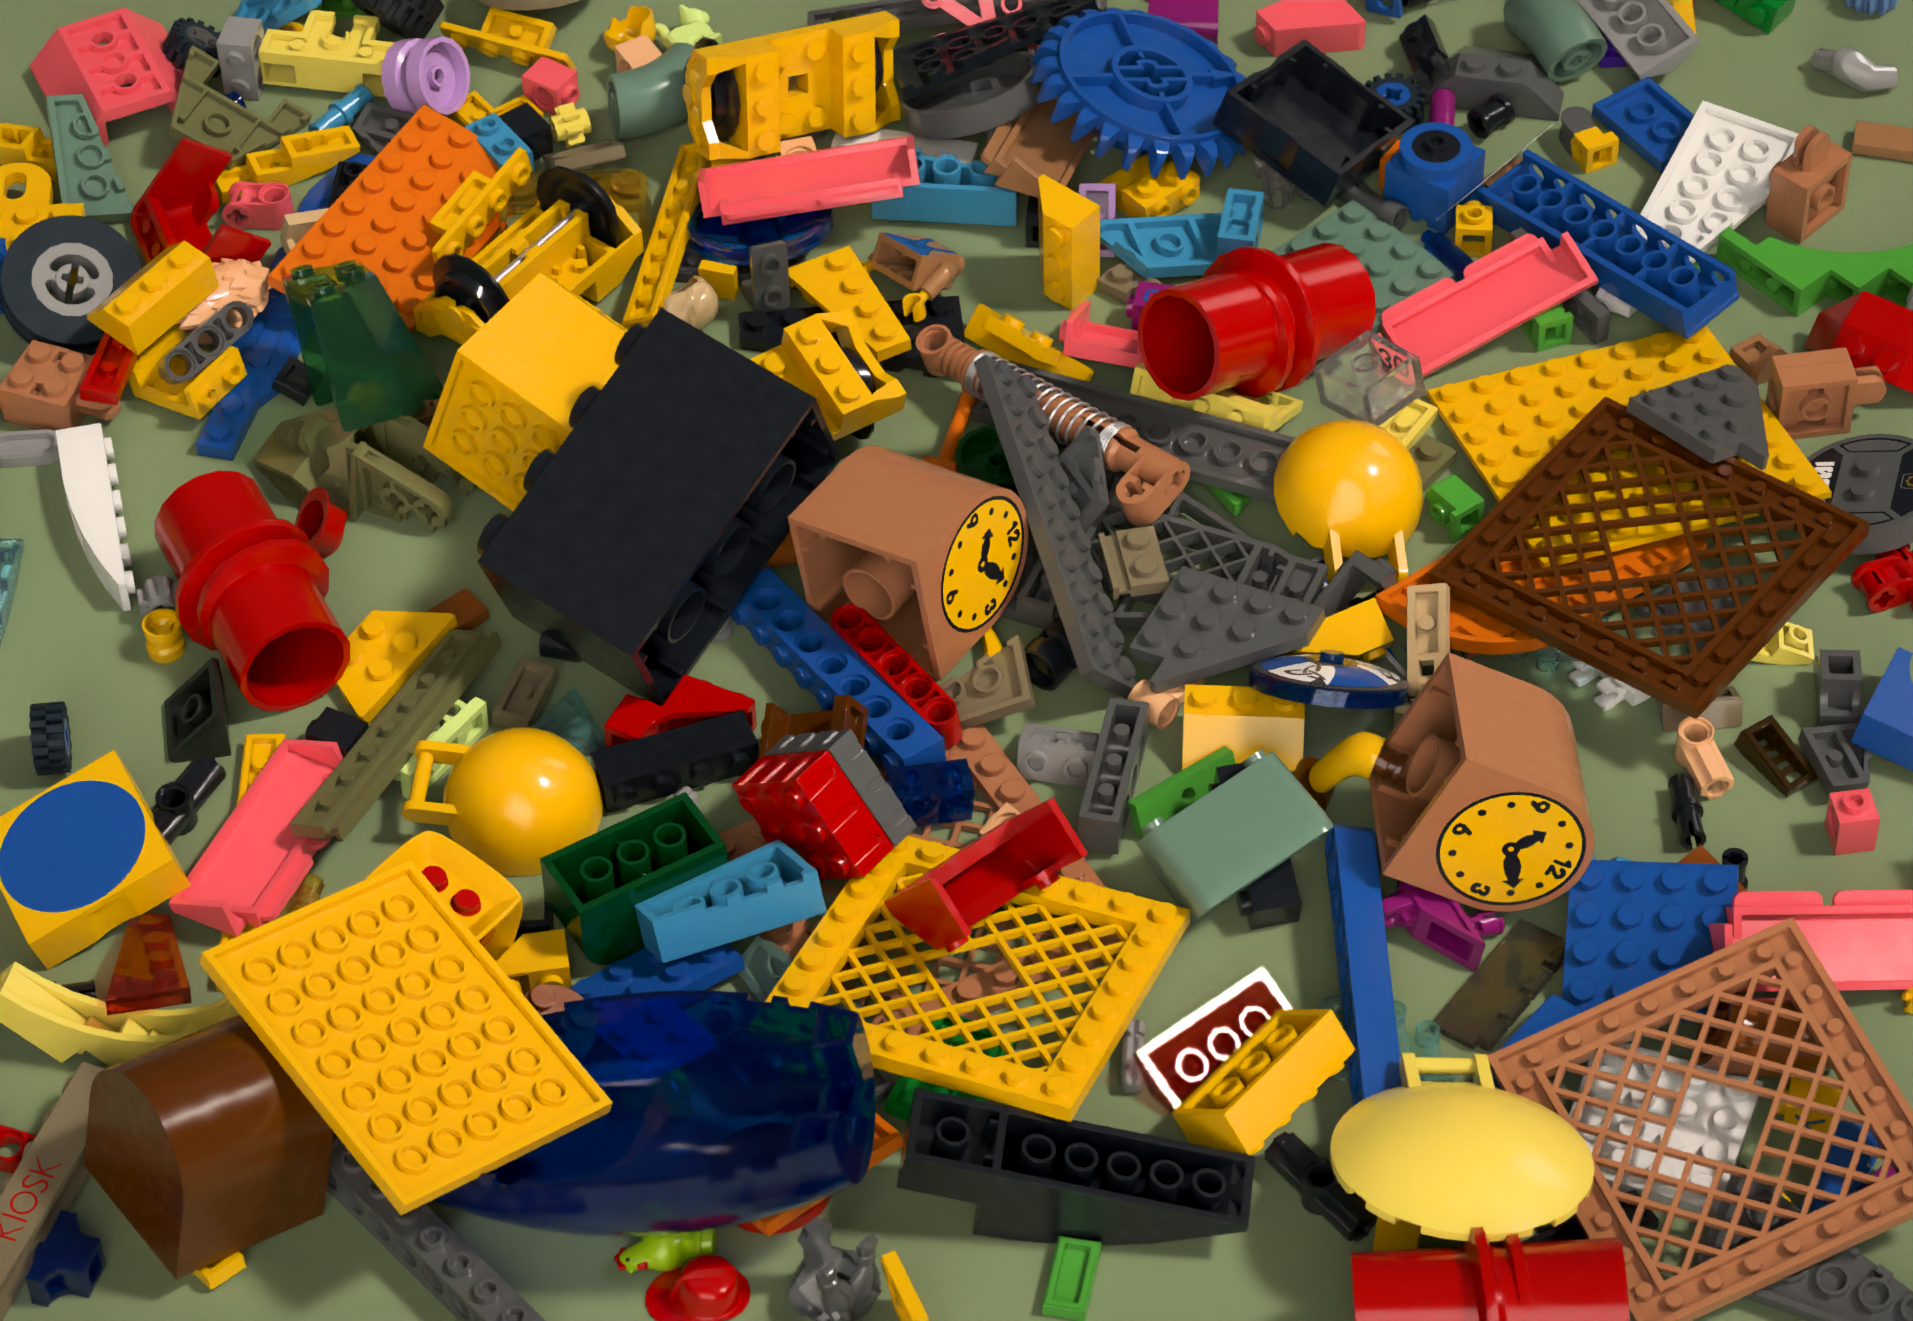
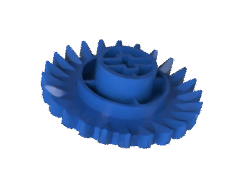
M1105 7L1104 11L1098 12L1094 9L1081 10L1078 17L1071 15L1062 18L1057 26L1051 27L1044 34L1041 44L1037 47L1031 65H1036L1031 77V84L1044 82L1037 97L1038 104L1060 97L1050 119L1052 124L1075 113L1079 115L1069 139L1073 143L1095 128L1099 135L1094 151L1095 157L1101 158L1111 147L1122 151V169L1128 170L1138 155L1144 156L1148 153L1151 177L1157 178L1167 154H1172L1180 180H1185L1193 162L1194 154L1205 177L1210 176L1217 156L1226 169L1231 166L1236 152L1241 157L1243 156L1246 148L1212 123L1226 92L1246 79V77L1236 72L1237 64L1227 55H1223L1218 50L1216 44L1203 38L1191 28L1182 26L1166 17L1148 14L1141 10H1120L1115 7Z

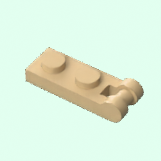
M1447 583L1407 586V689L1410 696H1418L1432 676L1423 675V665H1434L1435 672L1447 653L1450 652V587Z

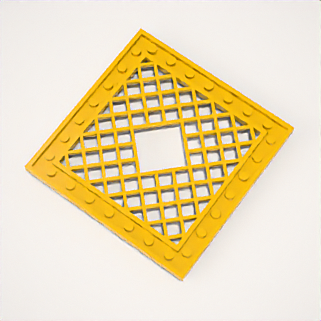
M907 835L864 878H850L751 1020V1032L754 1035L1071 1122L1190 924L1191 910L1168 902H1160L1137 896L1130 892H1122L1099 886L1092 882H1083L1059 875L1060 879L1045 889L1039 891L1037 886L1034 885L1002 905L1005 911L990 914L971 926L972 929L985 927L990 935L974 939L968 935L969 941L950 953L946 951L945 947L939 950L930 949L917 953L912 944L924 942V940L915 933L906 935L901 928L904 925L890 914L884 901L892 896L896 889L897 891L901 890L961 849ZM1011 903L1021 905L1022 907L1014 908ZM880 913L886 920L874 923ZM1039 913L1043 921L1026 925L1021 917ZM1050 913H1051V914H1055V915H1059V916H1062V917H1058V918H1054V919H1053L1052 916L1050 915ZM1012 920L1017 927L999 932L994 924ZM1077 923L1082 932L1065 936L1059 927ZM1089 924L1100 927L1092 929ZM892 930L897 937L878 942L874 934ZM1050 930L1055 936L1054 939L1037 942L1033 934ZM1116 933L1121 942L1104 946L1099 938ZM863 937H865L869 945L857 947ZM1024 937L1028 943L1026 946L1010 949L1006 941ZM1089 940L1095 949L1077 953L1072 944ZM997 944L1025 987L951 1005L924 961ZM903 947L908 954L889 959L885 951ZM1062 947L1067 956L1050 960L1044 951ZM1119 953L1115 960L1111 957V955ZM876 954L881 962L862 966L857 958ZM1035 954L1040 961L1039 963L1023 967L1017 958ZM1102 958L1107 965L1089 970L1084 962ZM849 961L853 969L840 972L846 962ZM914 964L919 973L901 977L896 968ZM1074 964L1080 972L1061 977L1057 968ZM887 971L892 978L891 980L873 984L868 975ZM1047 971L1052 980L1034 984L1029 976ZM859 978L864 985L863 987L846 991L841 982ZM1103 978L1099 985L1096 979ZM926 981L931 990L912 994L907 986ZM1086 982L1091 988V991L1074 995L1068 986ZM832 985L836 994L824 996ZM899 989L903 996L884 1001L880 993ZM1059 989L1064 998L1046 1002L1041 993ZM871 996L875 1002L874 1005L857 1009L852 1000ZM1032 996L1037 1005L1019 1009L1013 1000ZM937 999L943 1008L924 1012L919 1004ZM1089 1002L1084 1010L1081 1004ZM843 1003L848 1011L834 1014L826 1011L824 1007ZM1004 1003L1009 1012L991 1016L986 1007ZM910 1006L915 1015L896 1019L891 1011ZM1071 1006L1076 1015L1059 1020L1053 1011ZM977 1010L982 1018L963 1023L958 1014ZM882 1013L887 1022L874 1025L865 1022L863 1018ZM1044 1014L1049 1021L1048 1023L1031 1027L1026 1018ZM949 1017L954 1024L951 1027L935 1030L931 1021ZM1016 1021L1021 1030L1003 1034L998 1025ZM921 1024L926 1033L914 1036L905 1033L903 1028ZM1074 1027L1070 1034H1068L1065 1030L1067 1028ZM989 1028L994 1036L975 1041L970 1032ZM1056 1031L1061 1039L1060 1041L1043 1045L1038 1038L1039 1035ZM961 1035L966 1044L954 1047L945 1044L942 1039ZM1028 1039L1033 1048L1015 1052L1010 1043ZM1001 1046L1006 1055L994 1058L985 1055L982 1050ZM1058 1052L1053 1060L1050 1054ZM1041 1057L1046 1066L1034 1069L1025 1066L1022 1061Z

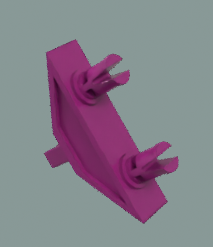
M1399 880L1397 881L1396 892L1382 899L1385 928L1404 926L1414 939L1476 973L1486 946L1482 938L1501 935L1504 932L1503 917L1495 918L1497 911H1486L1467 916L1457 901Z

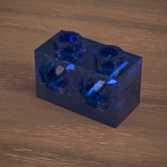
M967 758L887 768L886 782L917 827L972 820L975 789Z

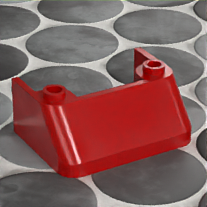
M182 137L134 206L131 214V229L146 264L167 247L184 240L210 257L211 262L221 263V258L232 260L245 259L252 263L261 260L271 246L270 239L221 224L212 236L207 225L210 218L217 213L220 204L214 183L232 159L231 153Z
M1052 797L989 830L884 901V904L896 920L935 950L945 947L946 951L950 953L969 941L967 936L972 933L971 926L1024 890L1036 885L1039 891L1050 886L1060 879L1057 873L1058 870L1088 855V852Z

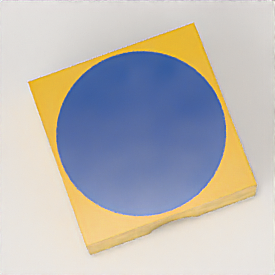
M115 750L0 816V889L28 945L47 970L97 942L119 924L146 913L191 886L172 848L155 825L153 813L136 781Z

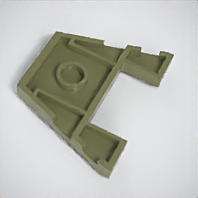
M192 45L186 60L168 135L178 141L185 137L231 153L232 159L225 167L231 170L246 161L247 153L264 151L280 142L281 136L292 135L305 128L310 123L312 113L284 98L268 120L262 118L206 86L218 70L220 61Z

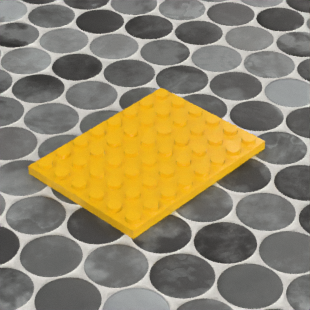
M412 860L210 948L201 954L199 964L400 1215L406 1214L608 1114L613 1104Z

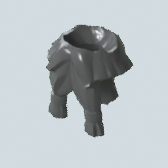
M816 1217L803 1226L801 1234L797 1239L803 1247L804 1258L797 1267L787 1294L792 1302V1307L800 1316H807L814 1321H855L870 1311L873 1303L882 1292L880 1289V1273L875 1263V1248L878 1238L874 1234L866 1237L856 1246V1251L832 1246L830 1240L831 1222ZM838 1278H842V1279L849 1280V1281H848V1283H847V1282L844 1281V1280H838Z

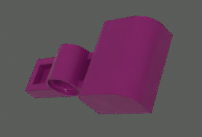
M1148 0V14L1163 16L1182 26H1187L1218 46L1219 0Z

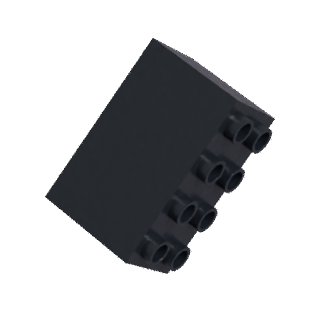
M660 308L647 327L638 323L629 328L617 346L614 357L618 368L602 390L596 386H591L579 396L569 417V425L573 430L558 451L555 453L550 449L543 450L532 461L523 481V487L527 493L511 516L503 512L498 513L487 523L478 540L477 551L482 556L477 562L513 618L540 635L542 632L574 653L579 659L644 699L662 706L682 677L691 672L790 532L787 517L829 476L841 460V456L816 398L665 309Z

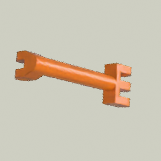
M963 389L961 390L958 405L938 458L924 456L923 461L956 472L955 462L953 461L955 450L959 440H961L971 410L978 402L977 398L969 395Z

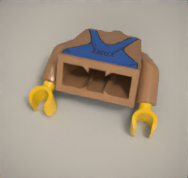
M886 232L879 233L875 251L867 257L868 261L860 262L870 278V272L875 269L908 289L919 291V293L905 295L902 302L904 317L913 312L915 322H920L926 317L925 302L927 300L932 301L942 290H950L957 275L963 272L965 264L961 254L931 238Z

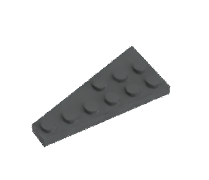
M1738 1160L1736 1161L1735 1166L1749 1170V1168L1743 1165L1741 1162H1739ZM1731 1175L1725 1192L1740 1196L1746 1178ZM1753 1181L1747 1198L1770 1205L1775 1187ZM1781 1194L1777 1207L1797 1213L1801 1212L1799 1208L1782 1197ZM1721 1201L1714 1218L1731 1223L1737 1205ZM1744 1207L1738 1225L1761 1231L1766 1213ZM1774 1216L1769 1232L1792 1221ZM1710 1227L1703 1245L1721 1250L1727 1232ZM1735 1234L1729 1250L1753 1239ZM1856 1246L1743 1297L1809 1321H1913V1291L1893 1278V1273L1881 1264L1877 1266L1860 1253V1249ZM1699 1254L1695 1266L1714 1257Z

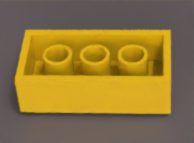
M1332 1009L1278 1010L1173 1111L1172 1115L1191 1144L1254 1155L1264 1147V1140L1276 1129L1285 1126L1291 1120V1114L1302 1103L1316 1096L1318 1087L1328 1077L1337 1074L1344 1068V1061L1356 1049Z

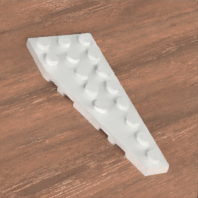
M1703 100L1640 215L1701 251L1708 252L1718 243L1720 232L1728 227L1734 230L1766 203L1770 191V172L1779 161L1783 162L1793 154L1794 143L1798 133ZM1636 225V228L1639 231V233L1647 239V236L1643 229ZM1662 240L1665 248H1669L1670 245L1664 240ZM1689 256L1691 263H1695L1696 260ZM1601 287L1595 296L1599 302L1606 305L1609 311L1629 318L1637 311V309Z

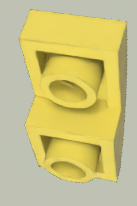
M1786 622L1751 661L1779 665L1811 664L1814 660L1812 630Z

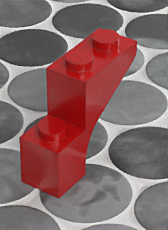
M685 674L662 706L648 699H641L626 694L604 725L606 748L739 710L744 711L751 729L754 731L757 727L755 699Z

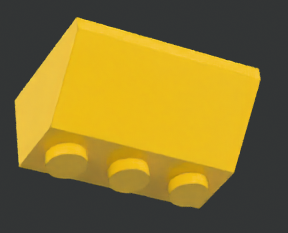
M1042 174L1038 177V236L1043 294L1053 302L1059 303L1072 311L1097 290V279L1100 277V205Z
M185 240L171 245L86 315L87 319L132 352L139 355L219 287L211 259Z
M1185 684L1182 770L1225 746L1233 751L1236 764L1242 763L1252 754L1262 749L1266 755L1273 751L1290 772L1294 771L1299 761L1303 759L1305 688Z

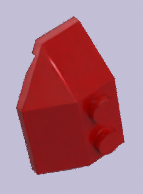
M1862 291L1819 312L1804 348L1818 351L1846 347L1854 368L1877 366L1881 371L1884 382L1913 394L1912 310L1867 291Z

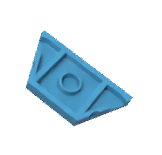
M1222 213L1100 220V242L1145 279L1149 277L1164 278L1203 275L1217 258V236Z

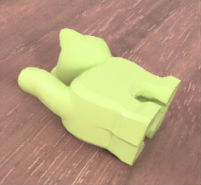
M680 4V27L669 31L666 25L656 23V34L659 35L661 42L667 49L675 43H688L694 46L696 42L704 37L714 39L718 44H724L722 34L720 32L714 33L708 25L710 18L707 12L697 8H687Z

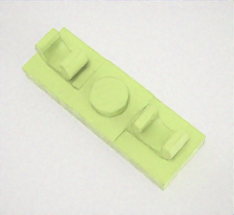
M476 696L467 705L465 702L457 700L452 706L453 713L456 715L449 716L446 714L440 721L441 727L437 731L432 732L426 740L473 745L489 729L486 702ZM414 754L394 778V780L401 782L402 796L408 800L417 758ZM433 763L428 788L451 765Z

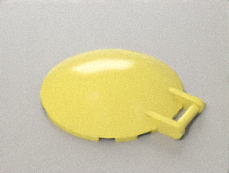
M1401 1053L1399 1071L1402 1086L1381 1091L1358 1102L1341 1117L1331 1137V1166L1338 1182L1348 1194L1356 1193L1366 1201L1365 1209L1392 1224H1396L1401 1219L1421 1226V1234L1443 1239L1468 1241L1472 1227H1483L1489 1242L1504 1241L1507 1235L1518 1234L1519 1238L1531 1236L1535 1227L1547 1223L1556 1227L1577 1212L1578 1204L1583 1198L1589 1197L1593 1186V1157L1582 1136L1565 1119L1545 1106L1523 1096L1495 1088L1487 1054H1473L1472 1058L1415 1057V1053ZM1419 1074L1472 1075L1473 1082L1420 1081Z

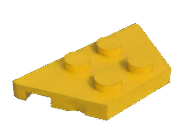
M372 610L347 637L350 642V661L342 678L335 685L339 687L341 695L346 703L350 704L358 719L369 724L404 686L447 632L458 625L454 614Z

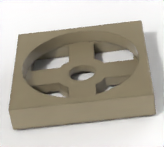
M611 139L542 155L544 168L563 166L572 170L608 163L626 157L624 144Z

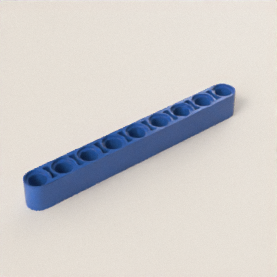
M1334 824L1335 827L1326 835L1325 857L1344 1031L1356 1049L1347 1058L1353 1107L1371 1095L1402 1086L1399 1071L1400 1052L1374 830L1366 827Z

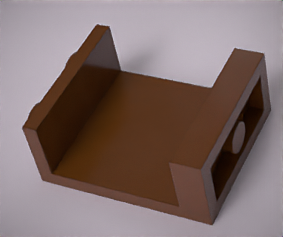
M849 694L834 696L833 710L790 715L775 703H766L765 716L761 724L762 737L759 756L756 762L785 735L791 734L794 736L811 732L818 734L821 731L837 730L838 732L842 729L851 728L864 749L869 709Z

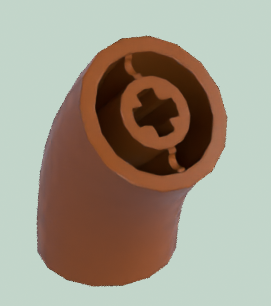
M1735 993V994H1733V995H1736V996H1740V997H1744V998H1745V995H1743V994H1740V993ZM1754 996L1752 1000L1773 1006L1777 999ZM1785 997L1781 1008L1797 1012L1789 997ZM1719 1001L1714 1018L1736 1023L1741 1006ZM1748 1009L1743 1025L1765 1031L1771 1014ZM1778 1017L1773 1034L1795 1039L1800 1022ZM1700 1023L1699 1030H1698V1033H1697V1036H1696V1041H1697V1039H1698V1037H1699L1701 1028H1702V1026H1703V1024H1701V1023ZM1710 1026L1704 1043L1727 1049L1732 1032ZM1806 1028L1802 1042L1817 1045L1808 1028ZM1740 1034L1734 1051L1756 1057L1762 1040ZM1769 1042L1763 1059L1786 1065L1791 1048ZM1799 1050L1793 1067L1816 1073L1821 1056ZM1701 1052L1697 1064L1719 1071L1723 1058ZM1730 1060L1726 1073L1749 1077L1753 1066ZM1828 1061L1824 1072L1832 1070ZM1760 1068L1757 1078L1767 1079L1782 1077L1781 1073Z

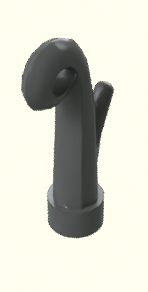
M1363 180L1337 198L1346 204L1354 199L1378 216L1380 221L1395 227L1399 231L1408 219L1409 209L1406 205L1393 199H1383L1373 192ZM1297 186L1294 187L1297 195L1302 199L1314 200Z

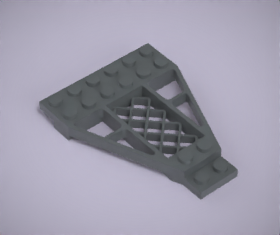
M1104 468L1109 505L1085 531L1091 541L1090 552L1092 558L1102 573L1100 581L1104 591L1111 592L1103 560H1100L1097 555L1100 552L1098 533L1104 532L1105 536L1115 535L1111 527L1125 530L1153 525L1157 539L1161 540L1158 541L1161 553L1164 554L1174 550L1177 555L1176 558L1164 561L1169 585L1173 580L1170 573L1179 571L1182 566L1196 569L1195 565L1211 561L1214 567L1202 572L1234 581L1232 575L1240 573L1236 582L1309 604H1313L1315 597L1321 591L1328 577V565L1293 556L1275 544L1252 538L1184 492H1181L1171 503L1172 506L1168 514L1162 513L1156 521L1146 526L1132 525L1127 521L1116 495V486L1126 473L1122 471L1112 472ZM1181 513H1185L1198 523L1181 519L1179 516ZM1028 523V548L1022 575L1001 617L1045 629L1054 619L1059 618L1060 614ZM1183 547L1197 551L1187 554ZM1220 557L1230 559L1233 561L1224 564ZM1130 593L1122 594L1121 596H1124L1117 611L1112 612L1116 626L1121 631H1140L1152 612H1129L1131 607L1138 601L1157 605L1164 593L1130 597Z

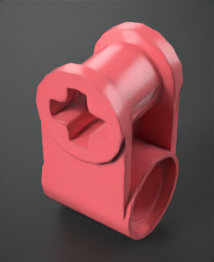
M235 182L229 188L228 197L230 201L223 208L222 218L228 226L240 230H281L284 215L295 213L290 189L281 182Z

